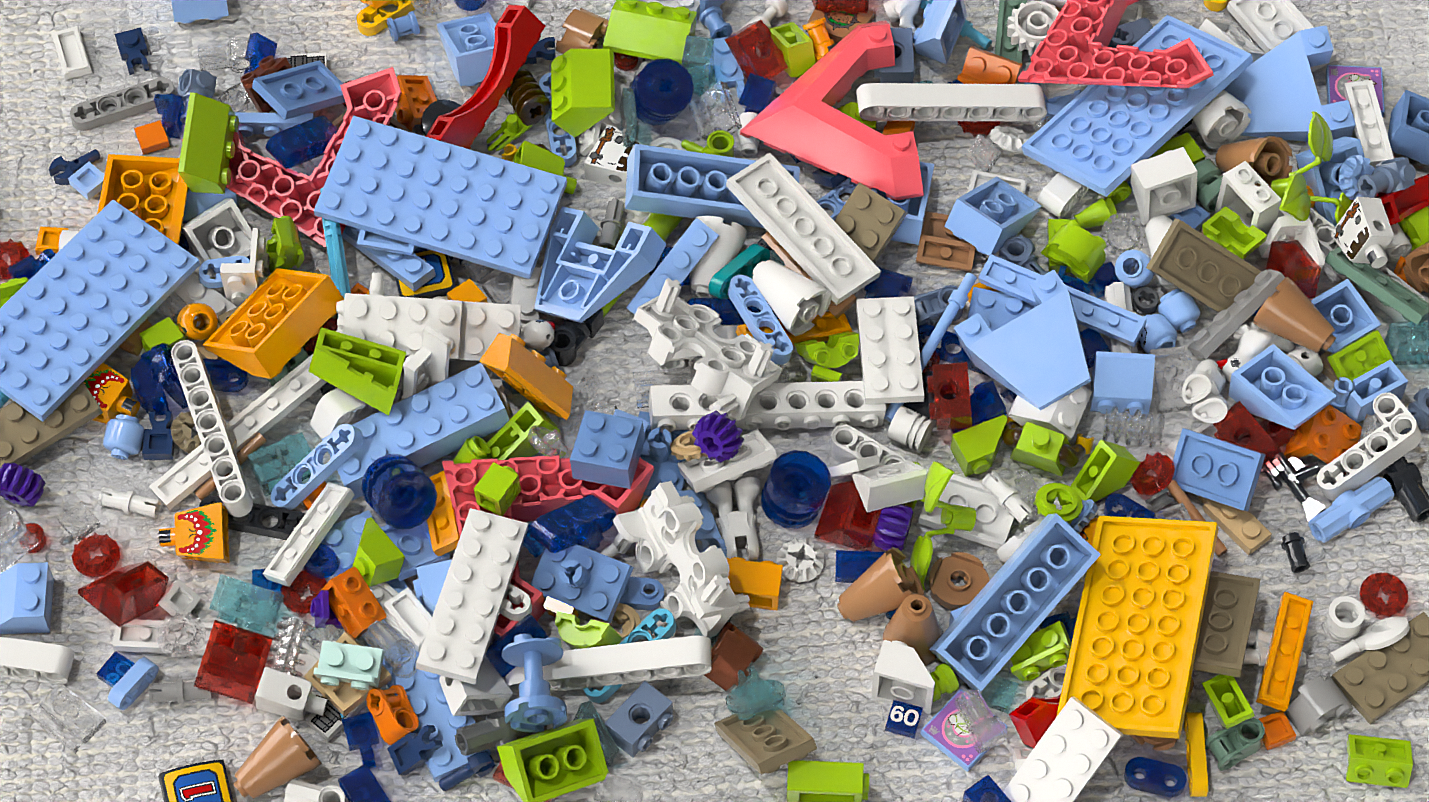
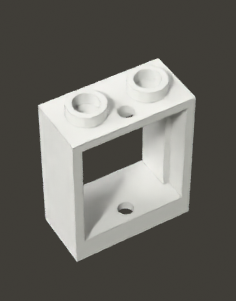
M1244 161L1223 174L1215 213L1226 206L1238 214L1241 221L1247 227L1254 225L1265 234H1268L1277 219L1282 199Z

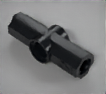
M1383 445L1378 447L1376 449V452L1384 451L1387 448V446ZM1402 456L1381 472L1383 473V478L1390 483L1394 497H1398L1411 520L1419 523L1429 518V495L1422 485V476L1418 467L1413 462L1408 463L1406 458Z

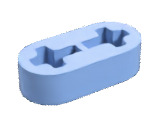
M232 256L204 261L199 268V281L207 288L223 287L220 275L221 263H250V260L245 256ZM209 269H213V272L217 273L215 279H210V276L206 275Z
M146 657L139 659L111 689L108 701L120 710L127 709L152 683L159 667Z

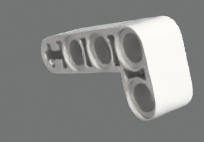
M403 368L392 405L404 400L402 385L404 378ZM337 388L328 392L319 400L310 426L323 439L340 425H352L379 412V410Z
M1382 393L1374 399L1373 409L1382 426L1318 472L1317 482L1327 499L1335 501L1345 491H1355L1420 443L1422 434L1415 418L1394 394ZM1387 408H1394L1391 413H1383ZM1406 428L1412 429L1407 434H1400V432ZM1383 445L1387 446V448L1384 451L1376 452V449L1378 447ZM1363 463L1360 468L1351 469L1354 464Z

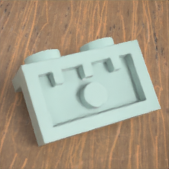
M323 640L318 668H314L313 674L321 679L320 683L325 685L339 686L340 681L351 683V688L368 691L369 686L378 687L385 651L379 648Z

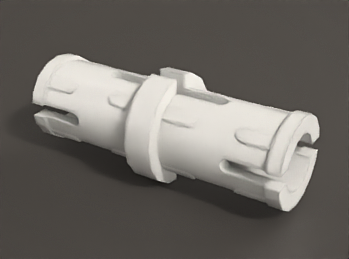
M992 471L991 475H986L982 480L981 484L998 500L997 504L1002 509L1006 508L1021 525H1025L1026 521L1029 522L1033 518L1035 511L1018 496L1019 492L1016 488H1011L996 471Z
M102 487L101 492L104 495L99 493L98 504L100 506L104 505L121 509L123 513L129 515L134 512L157 518L159 513L155 511H160L161 508L160 499L139 496L135 491L131 490L126 493Z

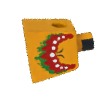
M104 362L83 381L103 412L92 420L107 424L109 420L116 418V415L120 413L135 417L138 413L140 402L131 398L133 391L130 381Z
M221 502L178 512L174 516L175 528L159 529L160 546H175L176 555L181 559L230 563L228 510Z

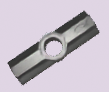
M498 711L487 715L484 721L456 729V735L454 736L456 746L461 754L467 756L489 748L497 749V746L538 732H522L512 729L511 722L509 721L507 724L505 722L504 711Z

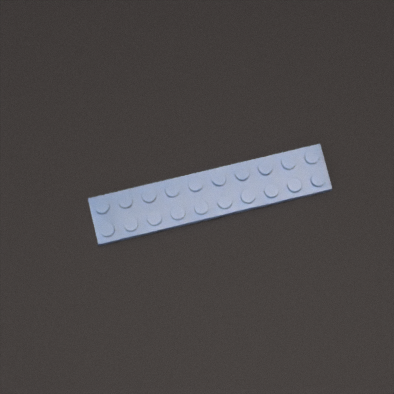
M369 510L334 524L319 544L334 577L352 568L367 518L372 517ZM396 578L386 582L398 593L407 588L404 580L399 581ZM380 621L371 626L363 637L368 647L379 648L385 651L382 665L392 677V680L387 683L388 688L392 685H401L405 689L407 698L419 720V725L413 733L418 735L424 726L434 725L436 731L430 734L429 742L441 740L443 744L438 750L426 752L428 761L425 764L436 783L469 764L467 758L473 754L462 755L456 746L454 735H456V729L476 722L472 715H452L439 681L441 675L416 669L419 652L384 622ZM489 749L480 751V752L488 751L489 755H491V752H490Z

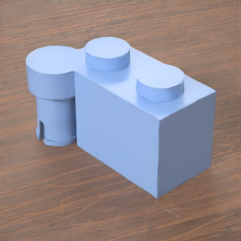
M1389 360L1354 379L1353 382L1346 377H1340L1339 381L1336 379L1331 392L1337 397L1330 405L1340 412H1345L1352 420L1359 423L1375 414L1373 402L1378 395L1392 393L1401 400L1408 380L1396 365Z

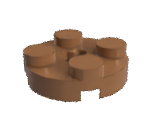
M964 552L951 553V556L944 559L941 557L933 564L929 575L931 598L943 607L951 610L970 604L989 582V575L983 568L984 564L977 557ZM961 576L964 578L963 582L966 585L955 586L951 579L957 580Z

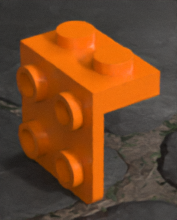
M1329 404L1295 430L1291 429L1286 438L1287 445L1284 455L1288 459L1291 457L1299 459L1312 453L1326 464H1329L1360 441L1362 427Z

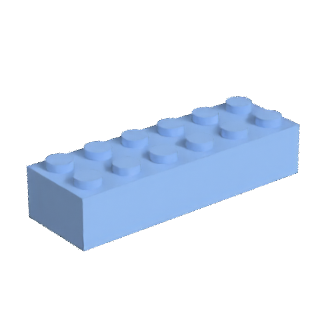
M634 144L627 159L625 209L694 219L698 216H715L723 218L724 223L732 224L733 221L740 225L764 228L726 187L727 179L753 164L756 160ZM781 164L799 183L800 167Z
M479 363L392 405L389 416L379 411L352 424V426L362 431L363 442L361 447L337 469L344 486L350 488L355 494L352 501L460 449L467 438H472L473 436L483 438L501 429L509 421L506 409L483 364ZM330 450L328 451L330 457H332V453Z
M1057 513L1048 514L929 650L943 663L948 664L953 672L971 689L982 691L1101 554Z

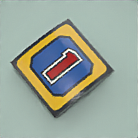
M429 249L414 253L434 267L435 277L415 292L395 277L399 297L433 299L438 296H447L449 291L456 288L448 255Z
M224 759L178 767L162 772L158 776L164 802H234Z

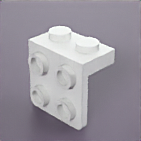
M1291 215L1278 217L1268 232L1266 241L1258 248L1261 258L1287 256L1297 286L1302 292H1307L1325 265V254L1320 249L1316 228L1312 225L1310 216L1306 221H1299Z
M259 228L252 229L250 263H221L220 275L225 297L235 306H240L267 279V276H264V270H269V253H266V238L261 237Z

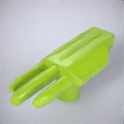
M516 112L508 115L506 120L501 123V128L486 140L487 144H490L503 133L487 150L493 151L496 148V151L504 149L507 144L518 139L533 125L527 126L523 124Z

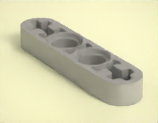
M160 77L78 103L70 111L72 125L77 130L86 131L167 105L175 99L174 85L170 79ZM164 89L166 93L161 94L159 90ZM150 92L152 98H148L147 93ZM133 96L143 97V100L138 104L129 102V99ZM108 104L117 106L113 112L103 111V108ZM94 110H97V111H98V115H97V116L95 115ZM85 114L87 118L81 119L80 115Z

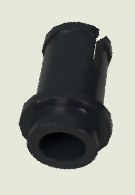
M1297 532L1283 536L1281 547L1286 550L1291 571L1299 573L1307 570L1310 567V563L1307 560L1303 547L1305 543L1304 538L1300 537Z

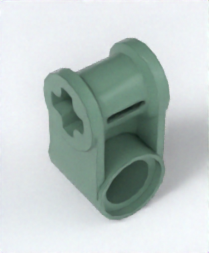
M1254 717L1249 718L1233 727L1219 730L1205 740V749H1210L1219 762L1217 766L1221 771L1227 770L1260 750L1265 728L1260 720ZM1246 732L1252 733L1256 738L1247 739L1242 734Z

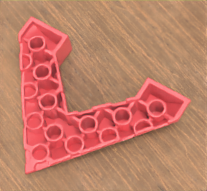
M1067 0L1047 31L1046 38L1040 42L1031 56V64L1026 71L1021 72L1017 79L1018 82L1187 89L1214 76V74L1190 38L1166 50L1154 49L1153 52L1139 51L1138 47L1117 45V48L1108 47L1127 6L1139 0Z
M886 20L860 24L740 130V135L747 138L755 137L764 141V145L782 153L792 154L795 158L834 175L840 173L851 178V182L856 184L860 182L869 189H878L885 192L886 197L893 200L924 196L919 156L913 131L885 136L832 107L836 102L839 103L852 89L851 85L859 76L862 77L868 70L895 66L894 42L890 24Z
M393 67L340 85L348 110L343 117V123L338 132L334 133L328 143L320 164L314 168L310 176L293 171L275 160L252 152V150L246 148L243 135L238 128V131L234 132L233 135L235 154L233 158H230L231 181L229 185H226V188L275 218L282 216L292 217L300 233L326 248L322 218L314 215V208L321 194L320 189L324 187L353 116L389 125L402 94ZM340 223V229L342 234L346 225Z
M559 455L509 458V460H498L497 458L471 460V463L454 464V461H442L460 536L470 508L495 514L477 505L474 492L475 486L493 462L502 467L509 466L519 475L521 491L502 517L521 522L598 512L613 521L616 515L634 511L638 507L654 472L653 465L639 458L631 488L627 489L573 479L570 458H560ZM517 560L510 584L529 595L532 612L523 621H513L499 613L493 632L504 639L527 633L546 612L543 606V593L521 579L519 560ZM523 602L518 605L512 603L513 609L515 610L517 607L523 608Z

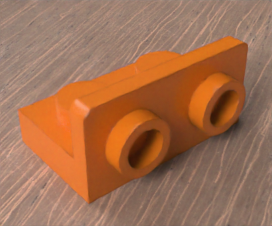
M971 46L969 47L962 73L957 76L956 81L963 84H1017V78L1020 75L1023 64Z
M398 75L397 80L402 94L395 108L397 121L412 131L415 125H421L423 112L437 99L428 76Z
M352 567L330 579L321 589L328 590L330 608L344 630L355 640L362 637L371 626L386 618V613L356 567Z

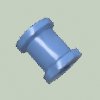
M718 6L707 8L701 13L699 18L702 25L707 26L710 31L711 39L729 37L733 32L732 26L725 22L722 17L723 12Z
M414 11L396 19L387 18L388 29L394 42L398 41L399 37L420 33Z

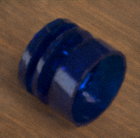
M668 58L656 59L648 63L630 83L627 92L628 105L632 113L642 122L653 126L665 125L673 121L691 102L694 92L693 79L688 70L679 62ZM666 86L668 90L662 93L659 88Z
M793 450L780 455L774 461L761 492V506L765 515L775 524L784 528L798 529L811 524L817 518L831 487V474L826 464L818 456L807 451Z
M389 454L378 458L368 467L363 476L361 490L364 500L387 525L396 529H411L421 525L430 517L436 506L437 492L435 484L411 459L401 454Z

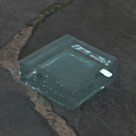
M995 675L984 688L979 703L1008 714L1019 683Z

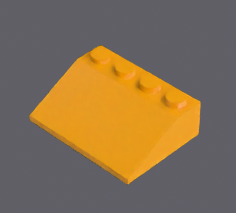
M108 154L97 214L111 200H115L179 245L189 188L178 173L180 158Z
M276 268L210 336L203 346L206 350L253 376L272 379L282 372L284 365L291 358L301 352L302 346L310 338L319 333L321 326L337 314V302L344 300L329 275Z

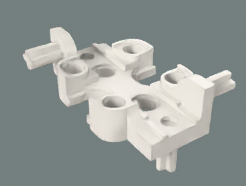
M669 278L666 279L660 295L639 306L634 316V320L646 327L652 336V342L648 350L650 356L660 364L665 365L667 361L674 357L676 352L683 348L692 349L700 353L703 358H700L694 365V369L697 371L691 385L708 395L716 396L720 394V399L711 404L709 410L712 412L717 410L720 414L727 412V414L740 421L745 417L752 398L756 393L767 386L770 387L780 376L782 368L770 360L774 352L772 349L773 345L770 343L764 344L761 341L758 342L749 334H741L732 340L717 336L713 330L721 324L720 314L705 305H689L678 297L681 290L680 282L678 280L672 281Z
M672 481L659 483L656 489L651 491V496L643 507L636 511L615 516L613 522L619 533L615 537L613 544L621 554H624L633 542H638L635 548V555L643 573L659 570L660 574L665 573L674 564L680 574V584L674 592L669 593L664 601L660 602V605L663 609L669 610L674 619L687 617L693 620L703 636L708 638L716 636L733 614L750 609L748 604L750 598L748 595H743V593L735 595L729 585L730 580L728 579L729 563L721 548L713 545L709 546L705 552L700 553L695 544V534L703 524L702 520L704 517L696 504H694V498L688 495L680 497Z

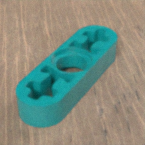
M758 244L750 245L714 274L709 283V294L720 300H727L729 298L728 288L731 279L737 275H745L753 279V270L756 265L770 259L769 249Z

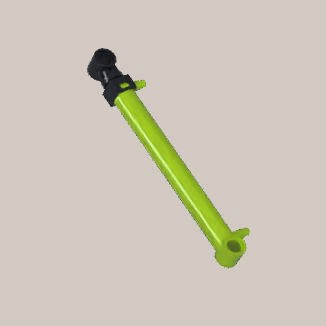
M724 130L712 132L708 136L707 145L704 148L686 139L681 143V147L687 151L734 157V138L729 132ZM651 213L642 225L652 227L665 242L684 217ZM624 292L582 323L566 319L560 327L554 330V340L548 347L554 351L559 366H568L575 361L577 350L588 337L593 339L604 325L603 318Z

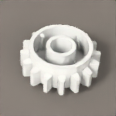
M1031 0V2L1025 4L1021 3L1019 9L1012 10V16L1008 17L1007 36L1011 37L1012 45L1019 44L1018 51L1021 52L1024 49H1028V54L1031 56L1040 42L1044 41L1047 31L1060 13L1055 8V5L1048 4L1045 1Z

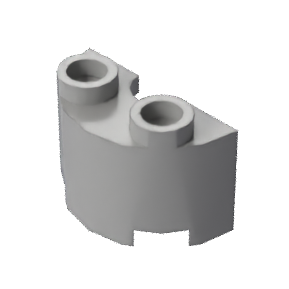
M1328 675L1325 680L1322 676H1318L1299 687L1297 690L1300 694L1290 700L1288 709L1284 713L1303 737L1311 731L1314 734L1320 732L1328 725L1327 719L1330 717L1341 719L1347 716L1353 710V707L1334 680Z

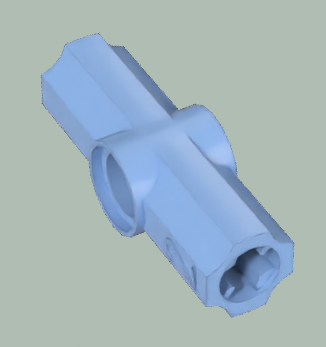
M1377 476L1354 492L1352 490L1345 491L1335 499L1329 508L1309 520L1308 526L1310 527L1311 534L1317 541L1325 543L1348 527L1350 529L1359 527L1369 518L1373 511L1393 499L1394 493L1390 483L1385 478Z

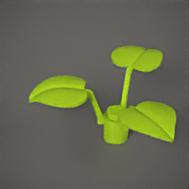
M1312 111V119L1308 130V143L1311 152L1316 157L1315 160L1295 172H1289L1288 178L1273 180L1271 189L1282 199L1279 209L1289 213L1299 221H1306L1309 218L1311 201L1333 203L1337 207L1335 219L1338 224L1354 200H1350L1343 192L1340 193L1339 199L1310 196L1307 193L1306 180L1302 175L1304 172L1321 164L1322 160L1325 162L1330 161L1333 153L1331 130L1325 119L1319 113Z
M939 462L931 464L924 486L926 496H923V499H919V501L925 502V511L932 513L935 507L941 508V523L945 524L946 528L928 531L924 537L918 536L910 558V566H913L923 590H926L924 581L933 552L931 538L946 533L954 534L955 529L972 531L976 521L975 508L948 504L939 500L946 485L955 473ZM917 500L903 504H905V506L911 507L913 510L916 506Z

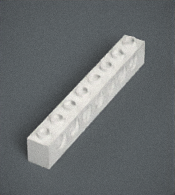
M863 381L772 383L770 387L767 386L756 393L743 419L738 421L729 414L728 417L730 420H736L735 425L737 427L751 431L761 428H776L779 430L805 427L807 429L819 427L836 428L840 425L873 428L882 426L886 406L885 404H865ZM692 385L650 386L648 403L651 431L656 428H660V432H663V429L669 432L674 430H694L695 425L698 424V421L703 416L713 413L712 411L705 410V408H709L711 404L718 401L720 394L716 396L708 395ZM791 406H797V407H800L801 409H795V408H793V407H791ZM763 407H769L771 410L764 409ZM675 409H683L684 411L679 412Z

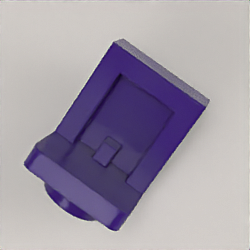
M321 590L312 600L310 607L311 616L315 617V628L344 629L329 606L328 590Z

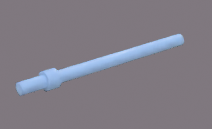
M967 273L958 289L953 290L950 295L946 310L920 352L922 372L958 310L963 309L968 301L967 295L977 279L975 275ZM890 403L884 419L891 422L897 410L904 403Z

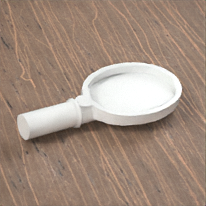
M1396 616L1376 621L1360 637L1355 640L1352 639L1351 642L1331 652L1330 657L1332 661L1336 664L1356 652L1377 650L1396 643L1409 632L1408 620L1405 617Z

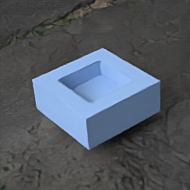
M88 162L71 175L68 180L74 189L87 200H90L102 190L105 174Z

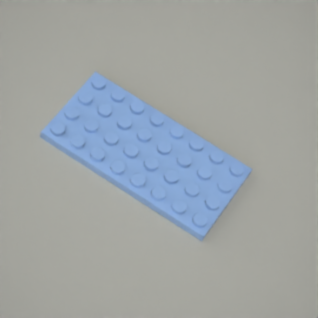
M1166 15L1133 46L1138 47L1139 51L1153 52L1154 49L1166 50L1190 38L1213 71L1214 76L1187 89L1089 85L1022 145L1023 154L1107 197L1131 175V164L1151 157L1253 63L1252 54Z
M353 116L314 208V215L530 279L567 185V178Z
M111 200L0 308V391L43 422L200 266L199 259L121 204Z

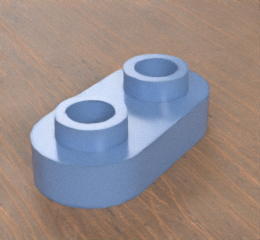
M630 577L619 603L629 605L637 610H655L661 606L660 602L664 601L663 585L658 580L652 578ZM647 589H652L654 592L652 594H646L644 591Z

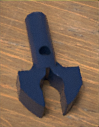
M94 149L72 161H65L60 156L52 161L49 167L50 176L60 171H65L54 176L55 184L70 185L68 178L86 163H93L99 160L101 155L98 150Z
M484 751L468 757L469 764L439 781L440 788L443 791H447L475 774L480 778L487 775L496 766L492 756L489 755L488 751Z

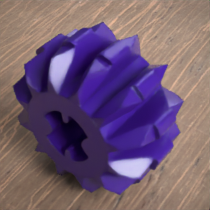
M716 410L703 416L692 432V435L696 438L694 445L701 448L700 454H707L710 461L716 459L719 463L733 458L739 452L738 450L744 442V438L741 436L743 429L735 425L736 420L729 419L727 412L720 414Z
M4 463L0 468V496L22 507H34L41 498L46 484L41 475L35 473L32 469L26 468L24 465Z
M899 504L885 507L881 510L874 536L875 546L885 551L892 547L900 551L904 549L913 519L911 507Z

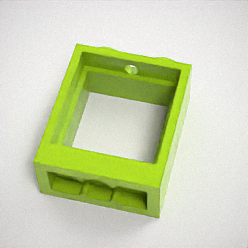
M792 760L788 762L787 802H862V800H868L869 773H863L864 763Z

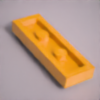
M444 470L420 481L432 549L437 556H442L455 550L460 538Z

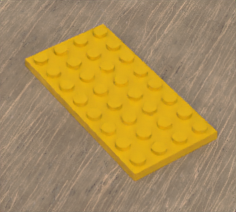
M1098 516L1092 547L1101 555L1086 572L1057 716L1069 699L1074 696L1124 735L1180 739L1219 530L1217 522Z

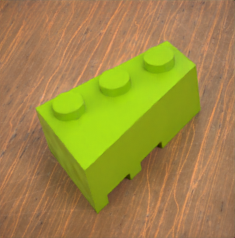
M321 327L308 372L389 416L397 392L406 351Z

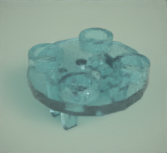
M751 666L749 668L750 675L747 677L742 670L738 671V687L729 692L725 698L727 709L732 713H737L739 719L747 720L753 718L756 713L766 710H779L784 707L786 692L784 684L770 679L763 680L759 677L755 667Z

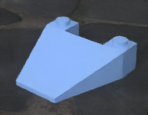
M1326 25L1298 31L1253 62L1224 89L1251 110V114H1248V117L1251 119L1250 123L1241 136L1281 137L1284 140L1308 142L1309 124L1312 119L1311 112L1315 111L1327 122L1333 140L1344 136L1351 137L1356 124L1349 101L1345 100L1321 105L1310 68L1329 63L1332 56L1333 46Z
M562 206L549 232L534 309L537 312L582 323L652 271L666 243L652 227L628 222L615 250L591 245L600 228L584 211Z
M1055 270L1029 283L1038 306L992 332L979 313L954 326L961 347L974 366L1040 411L1091 382L1075 308L1068 288Z

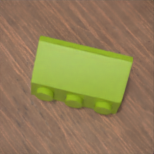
M616 0L611 10L603 49H611L615 53L683 65L694 42L697 12L690 11L685 7L674 8L664 6L659 2L648 3L638 0Z
M570 49L563 55L557 56L551 62L552 122L574 138L615 111L614 52L611 49Z
M190 92L178 173L191 192L225 194L226 185H229L231 181L229 162L230 158H233L235 154L233 135L234 132L238 131L239 118L235 115L230 105L198 93Z
M594 718L577 719L565 723L558 728H550L497 746L505 777L523 802H543L610 778Z

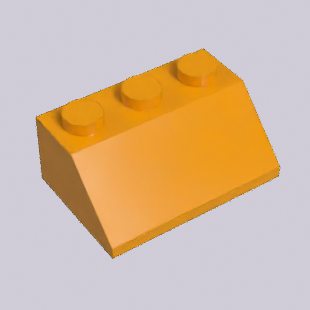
M498 333L479 362L536 407L567 420L570 416L573 386L565 380L567 375L554 366L552 368L548 367L545 364L547 359L535 350L528 351L524 347L526 342L512 333L510 336Z

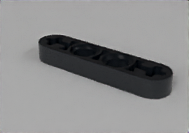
M208 496L201 501L199 507L223 502L220 496ZM253 503L252 510L249 512L250 516L243 522L235 521L233 519L234 516L228 512V529L287 540L305 513ZM268 516H274L278 519L277 524L273 527L263 526L262 521ZM286 519V520H287V524H285V529H283V528H284V520Z

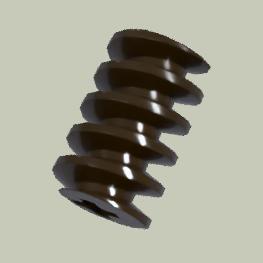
M526 69L518 70L511 86L506 89L504 95L522 123L527 126L534 125L549 112L551 102L530 71Z

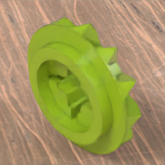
M1049 483L1037 491L1034 505L1037 506V513L1046 517L1048 514L1057 513L1065 522L1071 524L1075 518H1079L1082 510V499L1068 485ZM1056 497L1060 506H1062L1061 510L1056 509V505L1053 504Z

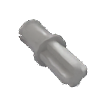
M613 198L608 202L605 218L600 223L602 232L598 246L615 250L618 233L623 228L621 219L624 202L617 198Z

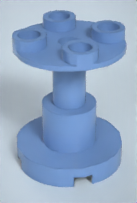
M519 634L514 637L513 643L503 648L502 658L505 662L513 666L524 667L525 681L519 684V698L510 701L504 708L505 722L507 724L510 721L512 729L522 732L544 731V725L553 723V729L567 721V706L565 702L557 697L550 696V683L543 680V666L555 663L563 656L561 639L556 637L546 639L533 638L529 634Z

